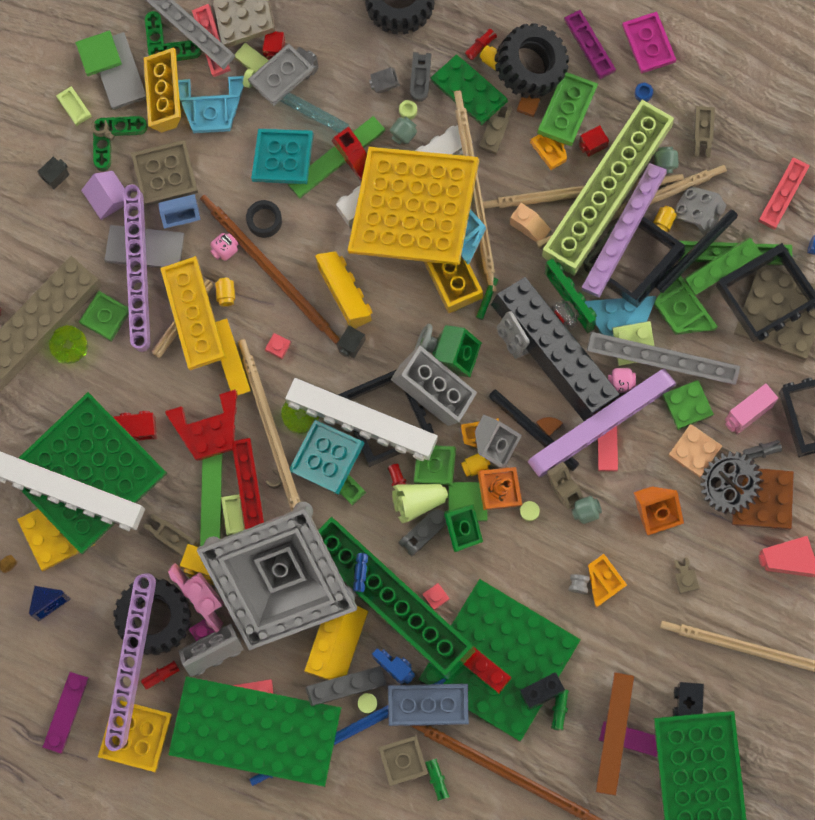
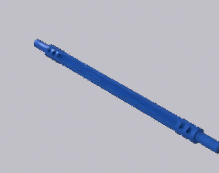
M443 678L432 685L443 684L446 680ZM388 705L337 731L334 745L388 718ZM258 774L250 778L249 781L254 786L269 777L271 779L274 777Z

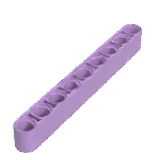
M131 184L126 186L123 191L130 343L137 351L144 352L150 347L144 197L140 189L136 185ZM132 192H137L135 198H129ZM133 210H138V214L136 216H130V213ZM134 228H139V232L136 235H131V231ZM135 246H140L139 252L132 253V249ZM140 264V270L133 272V267ZM136 283H142L139 290H134ZM138 301H142V306L138 309H135V303ZM140 319H143V325L141 327H136V322ZM139 338H144V343L141 346H137L136 341Z
M661 369L528 460L529 465L539 478L544 476L548 470L561 462H565L671 390L676 385V382L666 369Z
M149 573L138 575L133 584L105 738V745L111 751L123 748L128 740L156 586L155 577ZM143 577L147 578L149 581V586L147 588H144L141 585V580ZM139 597L145 600L143 608L138 606L137 601ZM136 617H139L142 621L140 628L134 624ZM132 637L138 640L137 647L131 645L130 640ZM128 657L134 659L135 664L133 667L127 664ZM125 676L131 680L129 687L123 683ZM121 696L127 699L126 706L120 704ZM117 716L123 718V726L117 724ZM113 736H117L120 739L119 746L113 743Z

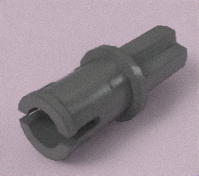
M779 440L766 444L759 443V446L744 449L743 455L749 456L748 459L766 458V455L782 452V446L779 444Z

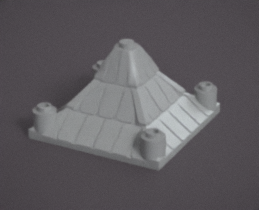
M299 502L290 513L223 539L214 536L209 537L204 542V545L197 549L205 568L249 650L357 610V605L354 601L355 591L351 587L345 586L312 519L313 508L307 502Z

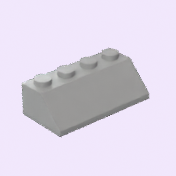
M420 345L399 365L391 378L395 384L447 426L460 422L477 394L474 389Z

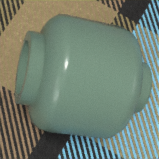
M406 116L404 118L400 117L390 128V132L393 135L391 138L399 145L402 142L409 144L417 134V129L415 128L417 125Z
M673 147L658 148V151L654 154V165L666 169L667 174H672L673 170L679 167L678 152L673 150Z
M592 496L575 501V508L572 509L574 519H579L582 524L599 519L600 513H602L598 499H594Z

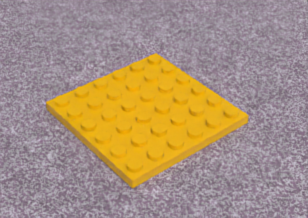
M369 147L347 250L348 253L460 265L479 158Z

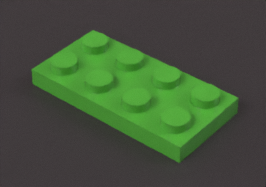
M566 72L564 79L556 87L537 134L572 147L596 92L598 83Z

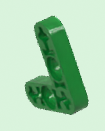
M155 11L146 14L145 28L149 56L155 54V51L162 52L170 48H178L180 50V53L176 55V61L196 59L201 55L202 50L191 40L164 43L163 24L160 14ZM152 18H155V19H156V20H155V26H156V28H153V26H152V23H151ZM153 34L160 35L157 41H152L150 37ZM195 46L194 53L191 52V47Z
M141 116L107 117L95 120V130L100 131L98 127H101V124L105 125L106 120L109 131L114 136L142 135L148 128L146 120ZM122 122L126 126L123 130H117L115 128L116 125ZM138 122H141L142 126H140V129L136 128ZM93 133L94 165L99 171H106L111 166V141L105 136L98 137ZM106 141L107 146L100 149L97 147L98 142ZM100 154H103V157L106 161L103 163V165H100L99 163L101 162Z

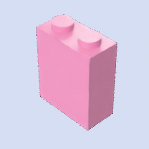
M764 384L729 412L725 419L727 428L738 435L773 408L778 397L767 384Z

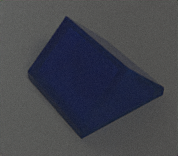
M34 586L29 614L39 622L67 603L71 598L62 590Z

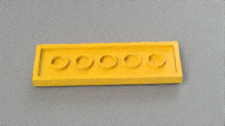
M195 256L160 268L188 369L191 371L226 359L197 257Z

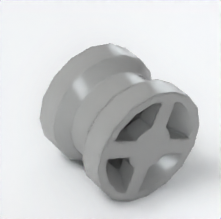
M571 574L570 580L572 582L568 591L587 594V583L590 577Z

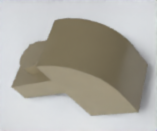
M564 462L547 471L548 481L552 489L567 509L573 507L575 501L583 498L579 486L571 478Z

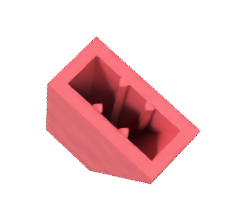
M808 536L764 548L760 551L758 556L759 562L762 567H765L766 571L815 577V556Z

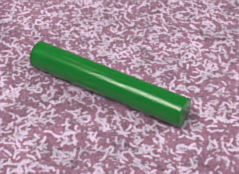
M494 277L493 285L496 286L498 279ZM488 285L476 318L479 320H483L494 293L492 285Z

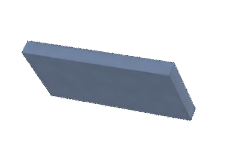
M468 684L389 685V726L469 725Z

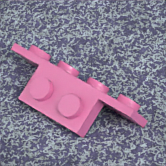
M176 563L173 564L168 571L171 580L178 584L183 595L190 599L194 604L195 610L205 618L207 625L211 629L213 628L216 633L220 631L223 622L214 611L224 604L222 599L200 572L188 579Z

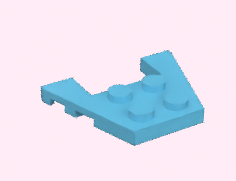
M244 76L228 77L229 95L191 97L190 79L178 80L179 99L193 133L226 132L231 130L244 88Z

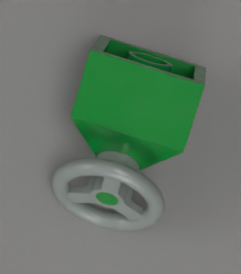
M426 324L418 338L415 349L420 345L426 351L432 353L438 361L455 375L470 378L482 342L467 329L445 325L436 339L431 337L432 325Z

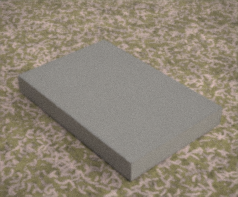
M288 43L255 72L248 81L263 97L275 106L314 71V68Z

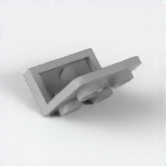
M690 186L685 190L674 209L677 214L675 219L695 224L701 233L706 235L716 225L727 205L719 193Z
M507 312L496 328L499 336L506 343L508 351L517 359L529 353L526 347L530 341L513 312Z

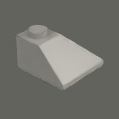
M483 415L475 430L478 454L500 468H505L522 435L502 422Z

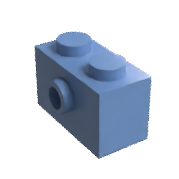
M195 194L158 203L164 229L201 220Z

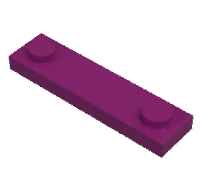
M578 10L564 17L566 25L599 80L616 72V68L582 11Z
M69 672L43 748L63 753L89 680L88 677Z
M603 721L598 740L601 742L604 741L606 721ZM626 727L623 748L657 757L655 735Z

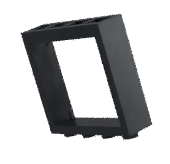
M644 216L638 227L671 250L633 293L611 277L606 284L607 287L636 308L685 254V245ZM615 226L609 229L608 235L604 239L598 241L593 252L589 253L584 260L583 265L586 272L590 273Z
M783 243L721 278L716 284V288L752 342L758 339L759 341L766 339L769 336L768 333L773 330L778 332L786 326L785 323L788 321L795 322L802 317L801 314L805 311L810 313L815 310V290ZM779 258L808 302L761 330L756 331L728 287Z
M396 370L338 395L352 400L393 382L391 378ZM405 392L421 429L434 433L431 423H426L425 421L426 412L423 406H419L417 401ZM353 430L355 437L365 443L362 452L369 467L401 454L393 448L374 457L366 438L361 437L359 432Z
M806 378L801 381L802 383L795 385L794 382L784 384L783 388L779 391L798 457L815 454V442L805 445L790 393L814 388L815 380L813 378Z

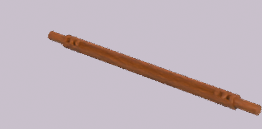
M203 195L200 200L211 211V215L236 239L238 244L310 321L337 345L340 338L330 328V324L219 206L216 207L206 195Z
M426 725L411 726L424 733L425 737L502 776L568 813L575 815V817H579L581 820H603L591 814L590 810L583 808V806L564 798L430 725L429 727Z

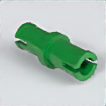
M565 690L563 694L555 698V706H552L554 713L551 729L564 730L565 714L568 712V708H566L568 690Z
M437 758L425 762L431 778L429 781L430 784H433L437 800L450 797L444 783L445 776L441 774Z

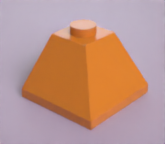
M651 486L634 492L636 506L647 535L684 524L677 490Z

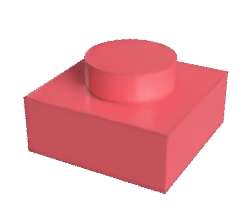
M274 333L265 351L283 359L291 341Z
M439 583L422 594L434 611L450 600Z

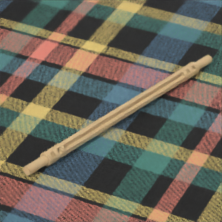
M455 91L454 96L457 108L455 113L463 156L474 157L467 110L464 108L461 91ZM477 174L472 196L473 213L486 226L479 246L484 275L487 276L488 285L493 286L492 291L496 292V286L493 285L494 262Z
M725 165L709 171L704 170L658 189L650 205L683 192L690 186L695 187L710 181L712 177L727 172ZM627 203L620 205L611 221L621 216ZM551 236L536 241L538 249L544 247Z
M683 174L665 176L660 186H666L667 183L683 180L684 176ZM641 178L637 179L631 190H635ZM584 186L498 197L497 200L483 201L484 209L494 207L501 209L519 206L520 203L529 205L577 198Z
M242 339L238 343L243 355L244 368L292 512L294 506L300 502L254 358L250 355L246 340Z
M662 621L660 625L661 629L679 633V636H685L815 672V660L684 624L680 626Z

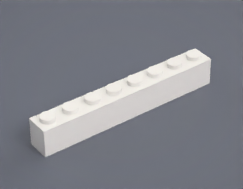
M458 125L449 127L443 135L435 136L426 146L422 145L415 151L462 155L463 151ZM361 185L355 188L352 194L341 197L337 201L338 203H336L337 211L349 227L353 225Z
M294 378L285 398L288 406L294 410H299L300 408L305 410L306 414L316 418L320 416L331 425L335 423L342 425L341 428L346 431L352 432L354 430L359 432V435L363 438H374L377 440V443L386 447L391 445L395 447L396 451L406 454V452L411 453L415 459L424 461V459L429 461L438 440V436L297 378Z
M0 452L1 483L5 484L6 481H9L17 489H30L29 493L41 497V494L48 496L47 500L58 504L59 501L66 503L65 507L71 510L82 509L84 510L83 514L93 518L95 515L102 517L101 521L111 525L112 522L118 523L119 528L123 530H137L145 511L143 506Z

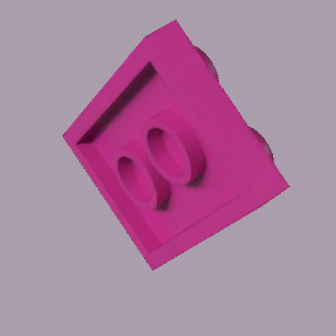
M657 12L622 23L623 30L641 74L676 63V57Z

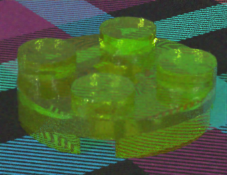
M66 325L56 329L54 335L49 340L50 352L60 363L72 364L81 360L87 354V338L81 330L74 326ZM67 340L73 343L70 349L64 348Z
M287 402L284 403L281 410L284 425L289 431L296 434L307 433L314 420L319 421L320 416L315 418L306 414L301 419H298L295 413L299 412V410L290 408Z

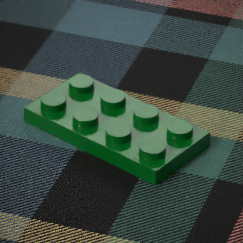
M457 54L430 77L431 82L454 102V92L461 91L464 108L481 126L508 102L505 95Z
M553 258L548 260L544 274L588 334L595 327L597 317L595 311L591 307L588 308L585 304L586 300L582 293H577L574 288V282L570 277L564 275V269L561 264L555 262Z

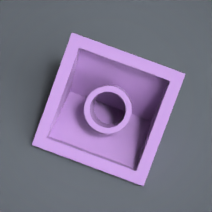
M113 171L93 174L81 190L100 220L124 207L123 191L125 188Z

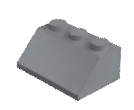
M232 624L221 628L217 633L214 632L178 652L184 668L192 677L194 675H201L211 666L220 665L228 657L239 655L244 648Z

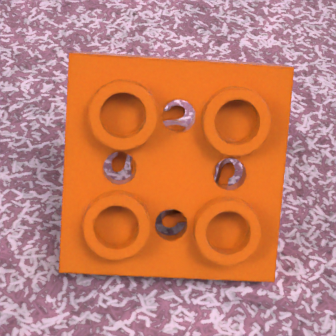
M516 467L477 472L483 510L522 505Z

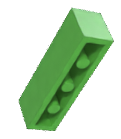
M747 238L689 274L684 280L694 295H697L761 253L752 238Z

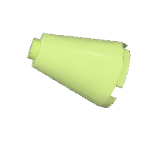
M441 484L395 485L393 488L396 490L392 491L394 508L396 512L400 511L401 516L398 518L401 523L409 522L444 504L446 498H448L447 489L442 487Z

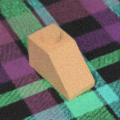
M520 203L510 217V225L535 242L546 238L551 231V228L543 219L523 203Z

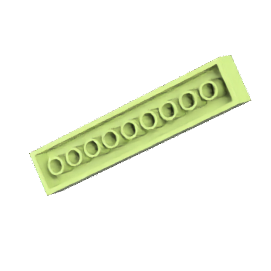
M641 100L543 248V258L546 260L553 258L555 262L561 264L566 272L575 276L672 128L674 121L672 116Z

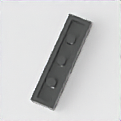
M381 666L309 685L305 688L312 707L383 687L386 685Z

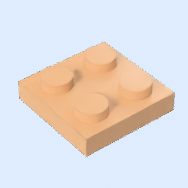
M690 424L668 456L700 478L705 472L704 468L709 466L708 462H712L722 448V445Z

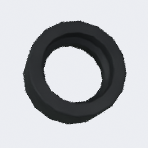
M260 200L248 208L246 221L248 228L254 235L266 238L275 235L280 230L282 215L278 206L272 201ZM268 209L275 215L274 224L269 228H258L253 222L255 213L259 210Z

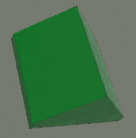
M474 504L444 512L454 552L483 542Z

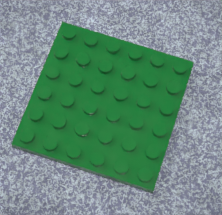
M89 392L19 457L21 460L137 503L167 474ZM23 488L21 490L82 555L115 524V522H112V525L101 521L102 517L97 515L94 518L83 514L84 510L79 508L76 511L65 507L66 503L61 501L58 504L47 500L48 496L41 494V497L29 493L30 489Z
M479 579L451 626L473 647L511 676V680L498 694L464 665L447 680L430 663L427 664L418 680L426 685H432L443 678L446 680L443 684H468V711L521 742L542 705L529 711L520 695V690L555 672L559 677L581 639Z

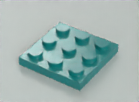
M258 129L251 176L252 182L307 184L314 137L313 131Z
M314 420L290 466V471L335 494H339L365 443Z

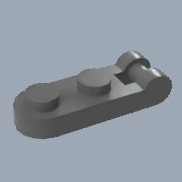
M413 52L410 95L413 100L418 102L424 101L429 94L432 53L421 55L419 52ZM418 62H425V65L418 64Z
M438 509L431 511L407 535L400 539L398 543L408 550L407 553L411 557L445 527L446 519L444 512ZM413 537H414V538L417 540V542H418L416 545H413V544L410 542V540H411Z

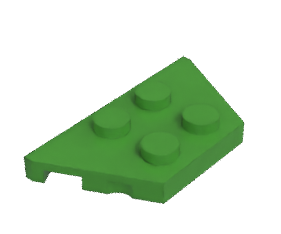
M681 276L664 293L660 292L654 302V306L675 335L712 331L718 327Z

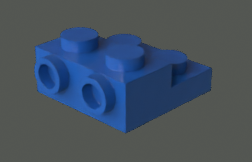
M378 648L372 653L373 659L400 685L404 683L409 684L415 677V673L411 669L412 665L404 657L400 659L397 656L392 661V657L384 649L380 651Z

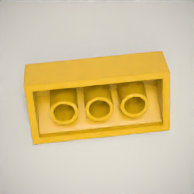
M170 48L143 58L148 127L161 133L177 128L181 119L176 49Z
M336 251L315 255L317 268L348 325L356 329L372 321V309L368 303L365 304L362 298H364V295L360 288L356 289L354 282H356L351 271L347 272L345 268L347 264L343 256L339 257Z
M357 606V610L321 623L305 668V673L326 681L347 675L368 611Z

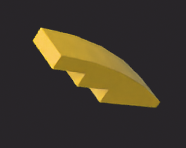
M228 319L217 321L216 326L226 359L221 360L230 391L236 389L238 395L250 392L251 390Z

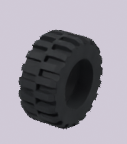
M365 0L368 16L371 20H374V24L377 27L382 26V30L385 32L390 30L392 34L397 35L398 32L409 34V30L415 32L418 30L419 25L423 27L427 23V19H430L435 5L434 0H415L408 7L393 8L383 0Z
M531 23L530 25L523 24L520 27L514 28L498 46L497 54L495 55V62L498 63L495 65V69L500 73L498 75L500 81L503 80L505 82L504 86L507 89L511 88L513 90L512 93L516 95L519 93L523 98H528L529 96L532 99L539 96L543 97L564 79L565 73L568 71L567 63L569 62V56L565 54L567 48L562 45L563 40L555 35L556 32L547 30V27L544 25L538 27L536 23ZM526 48L535 51L543 60L544 73L536 74L527 70L520 61L519 49Z
M143 578L141 585L147 588L149 581ZM155 578L156 586L153 599H160L168 605L171 618L164 630L153 635L147 634L143 652L146 655H160L162 652H170L174 646L178 647L181 644V639H185L187 636L186 631L191 626L190 617L192 616L187 599L174 584L164 579L158 580ZM134 582L129 585L130 588L127 591L125 589L122 591L121 599H117L115 603L117 608L113 613L115 617L114 625L122 640L124 639ZM139 597L137 601L138 606L145 602L142 597ZM135 637L131 638V645L137 647L138 640Z

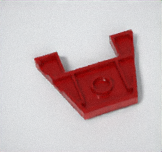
M236 389L219 394L224 413L187 424L184 409L181 406L165 411L196 461L234 450L235 415L237 412L236 399L238 398Z

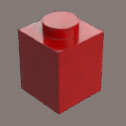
M275 31L265 35L263 55L268 60L284 48V32Z
M599 125L580 135L578 145L583 153L586 152L587 156L590 157L607 148L609 139Z

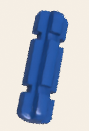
M358 553L354 576L356 582H354L353 589L356 592H364L368 556L365 553Z

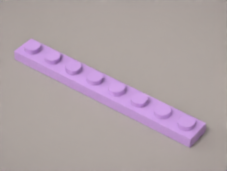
M649 163L586 278L582 291L598 298L600 297L667 174L666 169Z

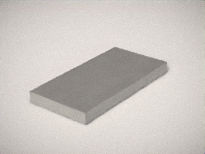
M124 32L112 36L122 65L99 72L112 110L146 99V93Z
M110 225L105 262L126 264L125 226ZM134 228L131 231V235H136L139 232V228ZM145 229L147 267L162 268L180 262L185 234L183 232ZM135 246L132 249V253L139 252L140 246Z

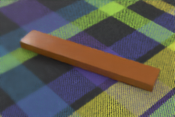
M614 672L596 786L597 793L616 796L634 682L633 675Z

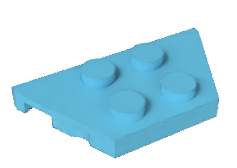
M471 209L461 254L462 259L467 264L471 262L486 230V226Z
M647 296L637 308L624 298L585 301V304L588 308L591 307L597 315L595 325L598 327L600 334L613 336L612 327L646 322L656 296Z

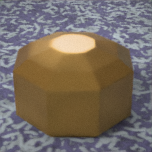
M8 555L0 561L1 572L7 573L17 565L18 561L13 555Z

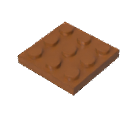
M758 469L757 471L763 473L758 478L764 480L763 483L759 484L763 490L757 491L760 498H753L756 504L749 503V510L745 507H742V513L736 510L735 515H732V525L790 530L792 528L794 471ZM748 478L742 481V486L748 483ZM734 484V488L741 494H744V491Z

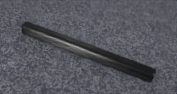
M733 209L729 210L656 285L657 290L664 293L737 219L738 214Z
M495 389L490 393L489 398L545 448L555 442L499 391ZM573 457L564 462L571 471H574L579 466V462Z

